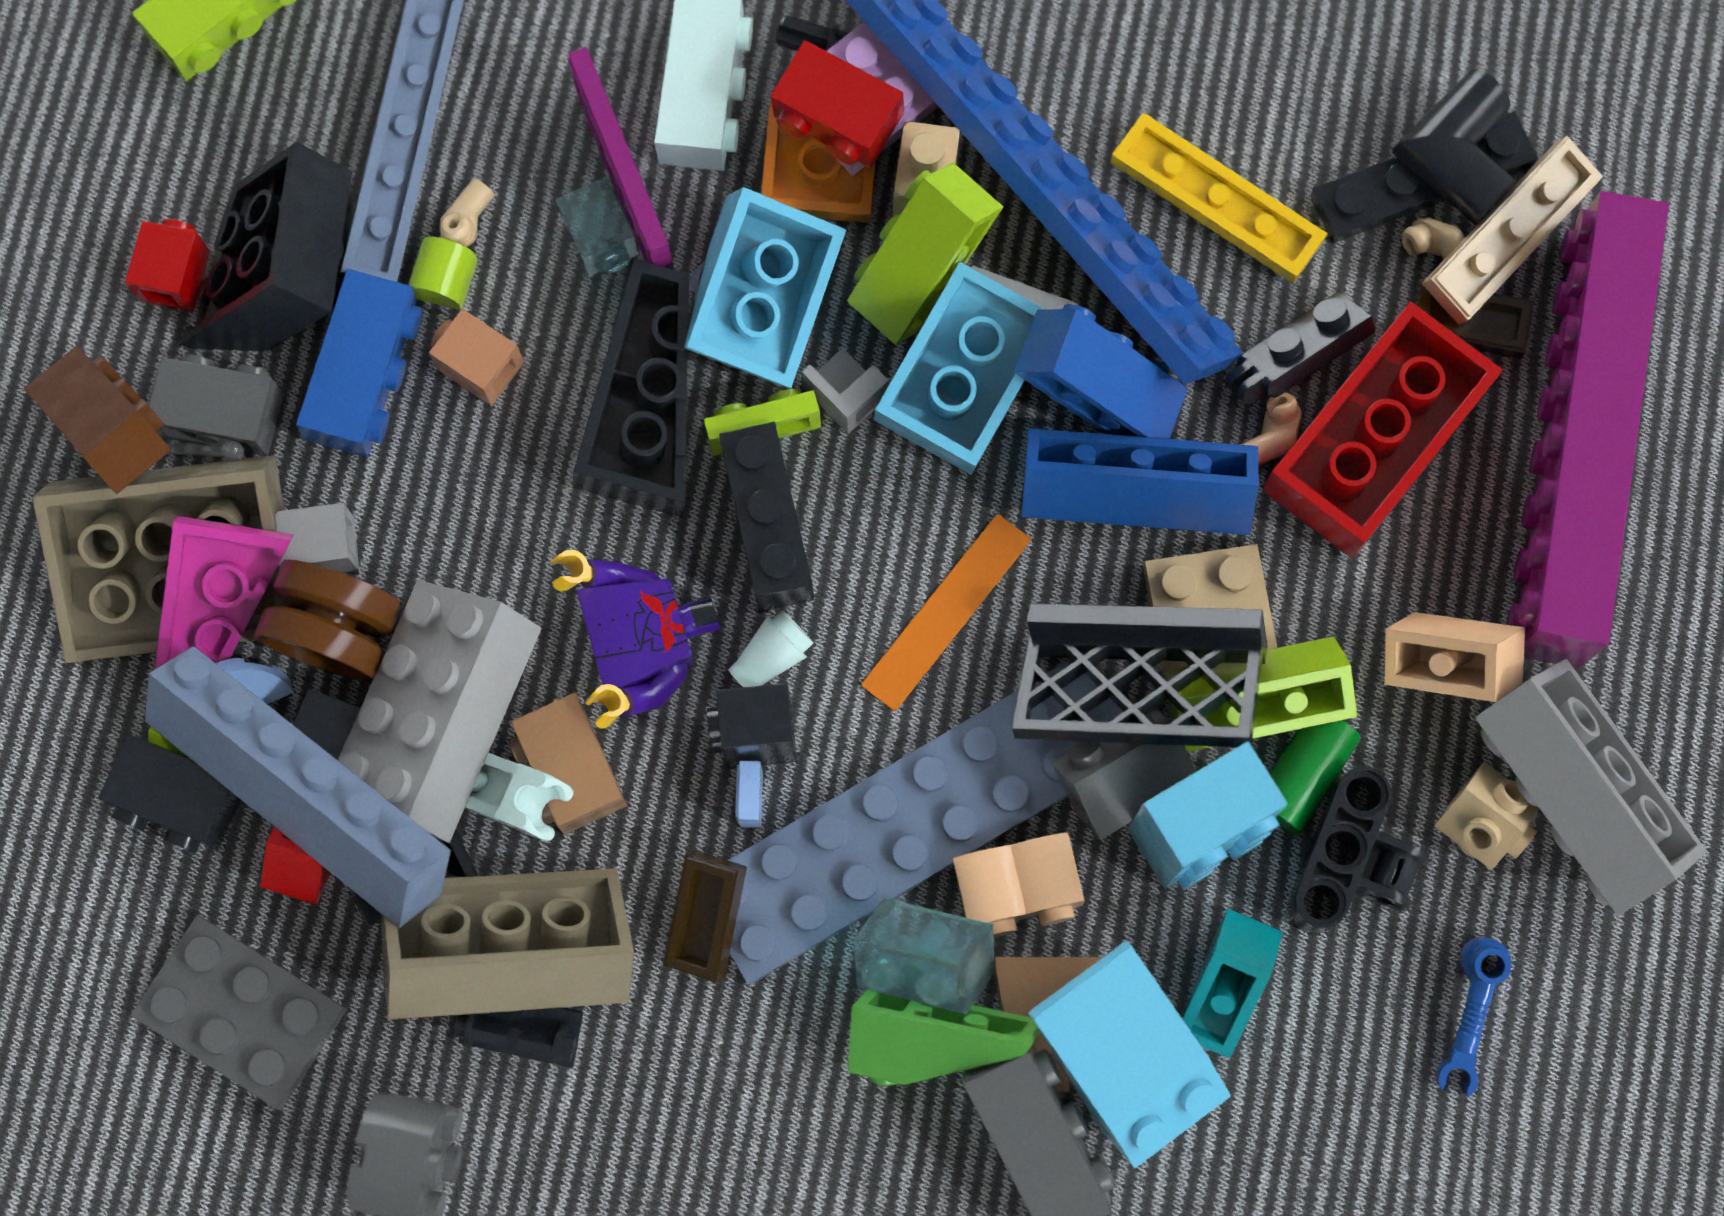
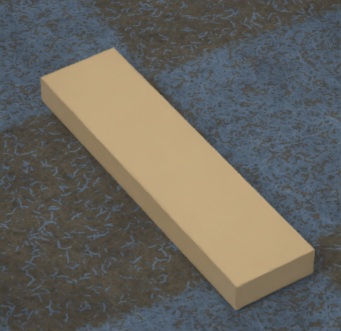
M1568 136L1556 141L1422 282L1423 286L1458 325L1468 321L1603 177L1602 174Z

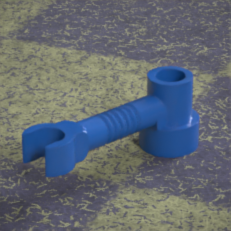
M1479 936L1469 940L1460 952L1459 961L1461 969L1470 979L1469 982L1471 984L1454 1045L1450 1049L1448 1059L1439 1064L1435 1076L1437 1085L1443 1089L1447 1082V1075L1451 1070L1456 1068L1464 1069L1467 1073V1080L1464 1084L1463 1092L1468 1097L1475 1092L1478 1086V1075L1474 1069L1477 1061L1476 1054L1495 986L1505 981L1511 972V958L1508 950L1503 944L1487 936ZM1488 955H1496L1497 965L1494 970L1483 973L1481 970L1482 960Z

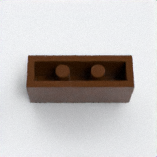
M76 346L24 388L116 495L171 451L169 446L157 434V431L165 426V424L149 405L137 395L131 386L119 376L102 355L91 361Z

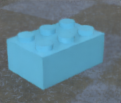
M1246 742L1143 803L1128 831L1163 888L1166 889L1179 882L1182 889L1185 890L1212 874L1213 869L1221 865L1220 862L1228 857L1226 852L1230 854L1233 860H1236L1262 844V840L1270 836L1271 831L1280 826L1275 817L1288 803L1250 743Z

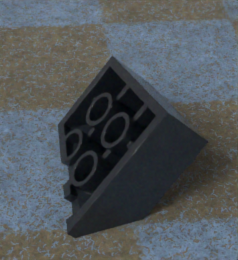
M296 141L234 185L213 245L217 251L222 253L220 260L212 269L209 277L202 279L195 299L205 304L198 325L195 327H185L180 345L188 349L267 352L331 313L338 298V290L335 288L338 264L345 250V243L342 241L345 217L352 203L351 195H349L352 170Z

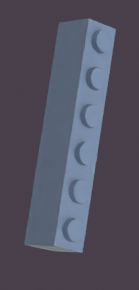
M194 646L149 673L145 722L398 928L441 896L450 850Z

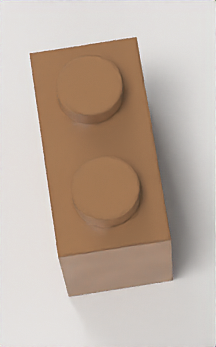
M575 692L511 721L517 738L508 743L517 764L520 763L544 772L567 784L573 790V797L569 801L553 799L545 805L542 811L544 824L548 825L556 822L557 827L566 835L628 806L584 707Z

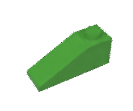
M872 984L852 1006L848 1072L866 1076L871 1082L879 1085H906L1024 1056L1040 1035V1031L1031 1017Z

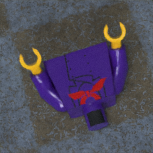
M565 550L550 562L551 564L565 565L569 569L571 576H561L552 581V584L558 591H567L578 583L585 587L576 591L602 681V685L587 698L585 703L590 705L593 702H599L608 709V712L602 714L595 721L596 726L601 729L607 728L620 715L628 717L661 708L684 683L687 677V670L695 665L688 638L720 629L711 597L678 606L671 581L669 579H661L653 571L615 561L586 559L579 551Z

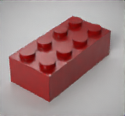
M1410 301L1274 468L1262 491L1351 559H1354L1488 392L1503 369Z

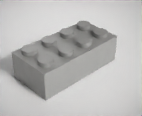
M417 580L338 761L434 838L450 843L542 628L500 601Z
M1567 658L1530 678L1475 717L1482 727L1481 736L1486 746L1496 756L1505 759L1517 776L1516 785L1522 796L1531 805L1539 806L1552 825L1551 833L1557 845L1566 854L1574 855L1588 875L1587 883L1593 895L1602 904L1610 905L1617 916L1678 879L1708 852Z

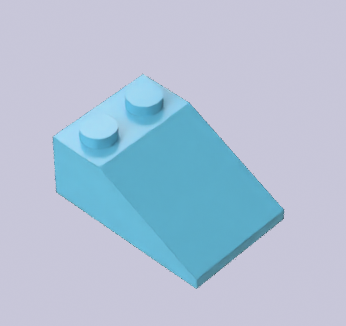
M745 187L728 195L708 248L684 348L790 389L846 229Z
M959 262L877 405L873 420L972 475L1025 381L1014 373V369L1036 311L1046 309Z
M1124 941L1028 1012L1101 1131L1134 1168L1231 1097L1209 1057L1127 941Z

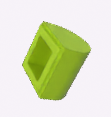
M425 237L422 240L408 285L413 287L415 297L418 300L462 310L478 259L473 251L457 242L439 237Z

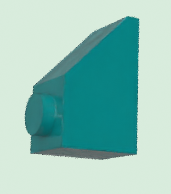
M1227 909L1207 951L1181 1017L1201 1047L1229 1059L1231 1058L1272 974L1283 931Z

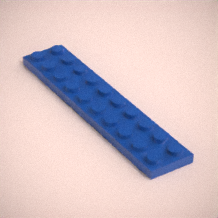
M845 0L1184 385L1230 368L1244 354L1235 344V335L1230 327L1221 319L1211 316L1197 301L1198 294L1195 288L1186 279L1174 275L1160 259L1162 254L1157 245L1148 237L1138 234L1124 219L1125 211L1114 198L1101 193L1089 180V171L1083 162L1074 155L1065 153L1052 138L1054 133L1050 125L1040 116L1030 113L1016 98L1018 91L1015 86L1004 76L992 71L981 58L983 52L977 43L968 36L959 34L946 19L948 13L939 1Z

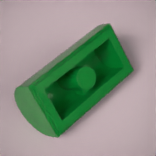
M1340 720L1297 729L1269 773L1288 803L1275 818L1280 827L1297 838L1306 827L1361 740L1359 733L1345 721Z

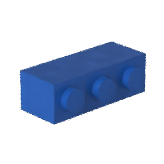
M347 268L296 423V427L303 440L365 458L369 457L373 442L377 444L382 443L390 417V412L384 410L389 391L398 392L406 370V359L400 357L406 339L415 340L422 321L423 308L417 307L418 304L412 286Z
M1066 304L1063 306V309L1036 311L1014 369L1015 374L1104 434L1170 439L1188 388L1169 375L1170 369L1165 364L1142 356L1132 348L1133 342L1121 334L1107 331L1095 322L1096 316L1083 307Z

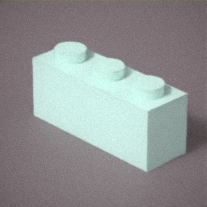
M675 0L654 142L659 164L724 171L726 153L736 152L739 119L731 118L733 101H743L746 83V69L738 68L740 50H750L753 19L744 17L742 0Z

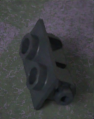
M561 1007L462 1014L456 1018L453 1035L459 1037V1044L573 1068L584 1011Z

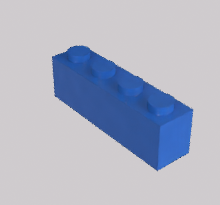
M1028 428L1021 517L1250 535L1259 487L1258 446Z

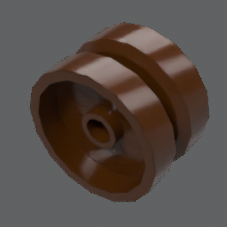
M284 559L273 584L272 591L283 603L292 608L283 606L265 608L253 639L274 652L316 669L341 677L372 683L385 653L374 640L365 635L385 636L391 634L394 631L403 604L387 592L344 573L308 562Z

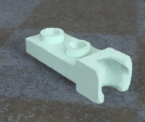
M488 753L465 809L548 842L553 839L555 831L552 827L543 823V808L553 799L569 801L573 797V790L567 784L544 772Z

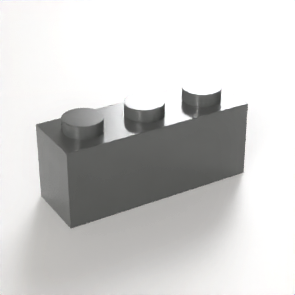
M1032 1044L1024 1056L964 1070L963 1085L1031 1216H1106L1112 1213L1109 1190L1116 1188L1115 1181L1103 1156L1098 1154L1091 1157L1082 1140L1083 1137L1089 1135L1085 1121L1074 1101L1064 1105L1054 1086L1062 1082L1055 1062L1046 1048L1037 1052Z

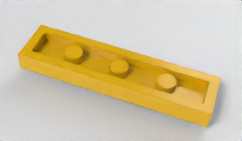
M1144 112L1111 156V164L1293 284L1328 234Z

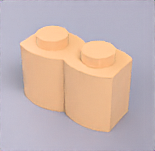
M1068 832L1034 838L1012 845L981 850L953 858L968 930L975 931L981 929L983 939L1016 932L1018 930L1015 921L1039 916L1041 926L1075 918L1073 908L1083 906L1085 900Z

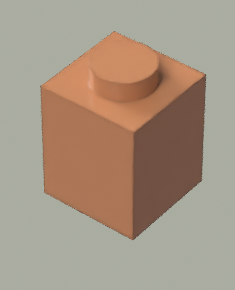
M463 308L453 321L448 319L440 325L431 341L432 349L429 354L437 370L490 406L495 403L524 364L519 348L515 343Z

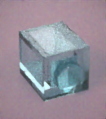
M606 177L555 199L562 222L588 276L599 271L602 274H609L620 270L630 262L631 257L638 255L634 234Z

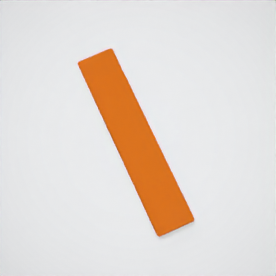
M997 514L864 679L861 686L893 711H896L1031 542V538Z

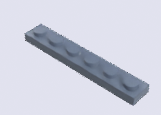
M405 0L341 263L339 278L344 279L348 268L395 282L398 280L464 0Z

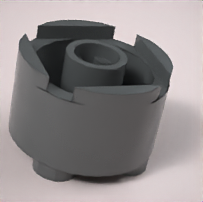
M381 1092V1094L376 1093L373 1095L364 1112L355 1140V1144L363 1146L359 1166L350 1164L347 1184L349 1209L369 1216H442L445 1206V1192H442L444 1183L456 1182L462 1163L463 1149L462 1147L453 1146V1143L459 1135L463 1108L394 1093L387 1094Z

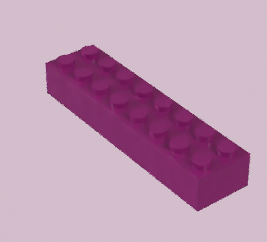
M1600 191L1588 210H1580L1575 229H1567L1563 237L1560 262L1567 263L1565 282L1560 281L1558 283L1552 305V314L1560 316L1558 334H1551L1544 362L1545 367L1552 368L1550 387L1542 389L1537 408V420L1545 421L1542 441H1535L1529 463V472L1537 475L1534 495H1527L1521 519V525L1523 528L1529 529L1527 548H1521L1518 552L1513 575L1514 582L1521 583L1519 604L1512 603L1506 625L1525 627L1524 658L1557 664L1567 658L1572 667L1580 668L1610 643L1668 217V202Z

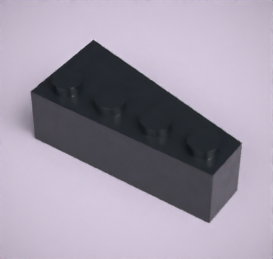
M634 259L574 467L572 487L681 518L685 506L687 349L684 346L688 334L689 274Z

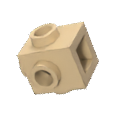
M1483 762L1452 799L1434 826L1456 842L1466 855L1478 859L1492 870L1506 853L1516 859L1528 846L1537 833V830L1529 824L1540 808L1539 806L1531 805L1522 796L1515 781L1505 778L1486 762Z

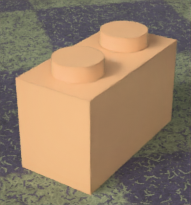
M1414 612L1386 628L1384 685L1496 702L1523 684L1525 627Z

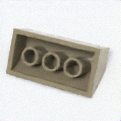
M617 868L445 878L441 896L400 928L381 914L383 976L388 1020L629 1003L634 949Z

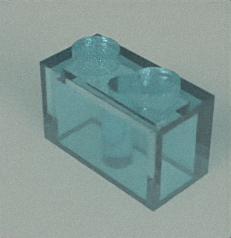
M883 898L854 938L857 987L963 1014L969 1012L995 972L993 924Z

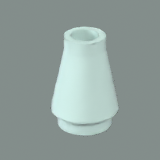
M781 610L773 619L769 616L766 617L738 660L728 671L742 687L762 686L807 658L804 652L814 642L789 615Z

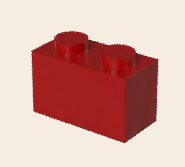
M806 40L803 41L770 95L774 117L777 118L776 122L787 133L800 139H805L809 135L824 143L828 153L839 161L849 165H854L857 161L870 169L904 115L902 91Z

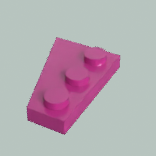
M177 516L173 521L155 669L193 646L214 663L230 659L294 534Z

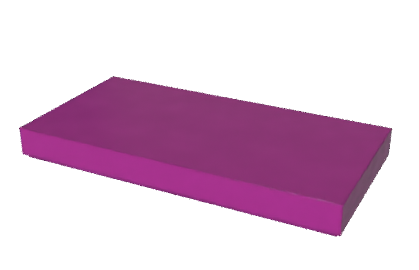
M583 47L568 53L567 61L579 104L643 259L647 263L674 270L669 244L587 47Z

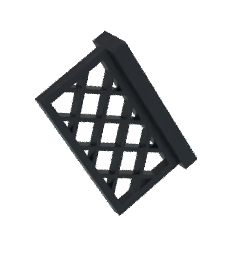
M1030 603L1027 618L1030 636L1012 725L1015 739L1234 748L1249 742L1252 746L1261 667L1266 662L1268 646L1263 610ZM1042 657L1070 658L1073 661L1072 664L1051 678L1040 668ZM1105 659L1127 660L1131 664L1109 680L1095 667ZM1162 661H1183L1189 665L1187 669L1168 682L1153 669ZM1220 663L1247 664L1246 671L1227 684L1212 671ZM1085 673L1098 687L1075 703L1062 688ZM1143 675L1156 690L1133 705L1120 690ZM1201 677L1216 692L1192 707L1178 692ZM1037 681H1038L1041 685H1039V686L1036 688V684H1037ZM1242 691H1243V699L1238 695V694L1241 693ZM1050 696L1065 709L1051 720L1030 719L1032 709ZM1108 698L1123 711V713L1110 722H1094L1087 715L1089 711ZM1167 700L1183 714L1168 725L1153 724L1145 717V715ZM1228 702L1240 714L1239 727L1212 726L1205 717Z

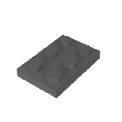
M197 915L130 1016L275 1109L283 1110L348 1008L204 917Z

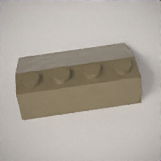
M275 455L146 470L117 495L100 476L49 482L36 493L32 499L65 663L157 652L174 519L177 516L276 532L275 515L278 511L285 510ZM279 565L239 642L255 640L253 636L265 608L273 606L292 608L283 603L272 591L280 569Z

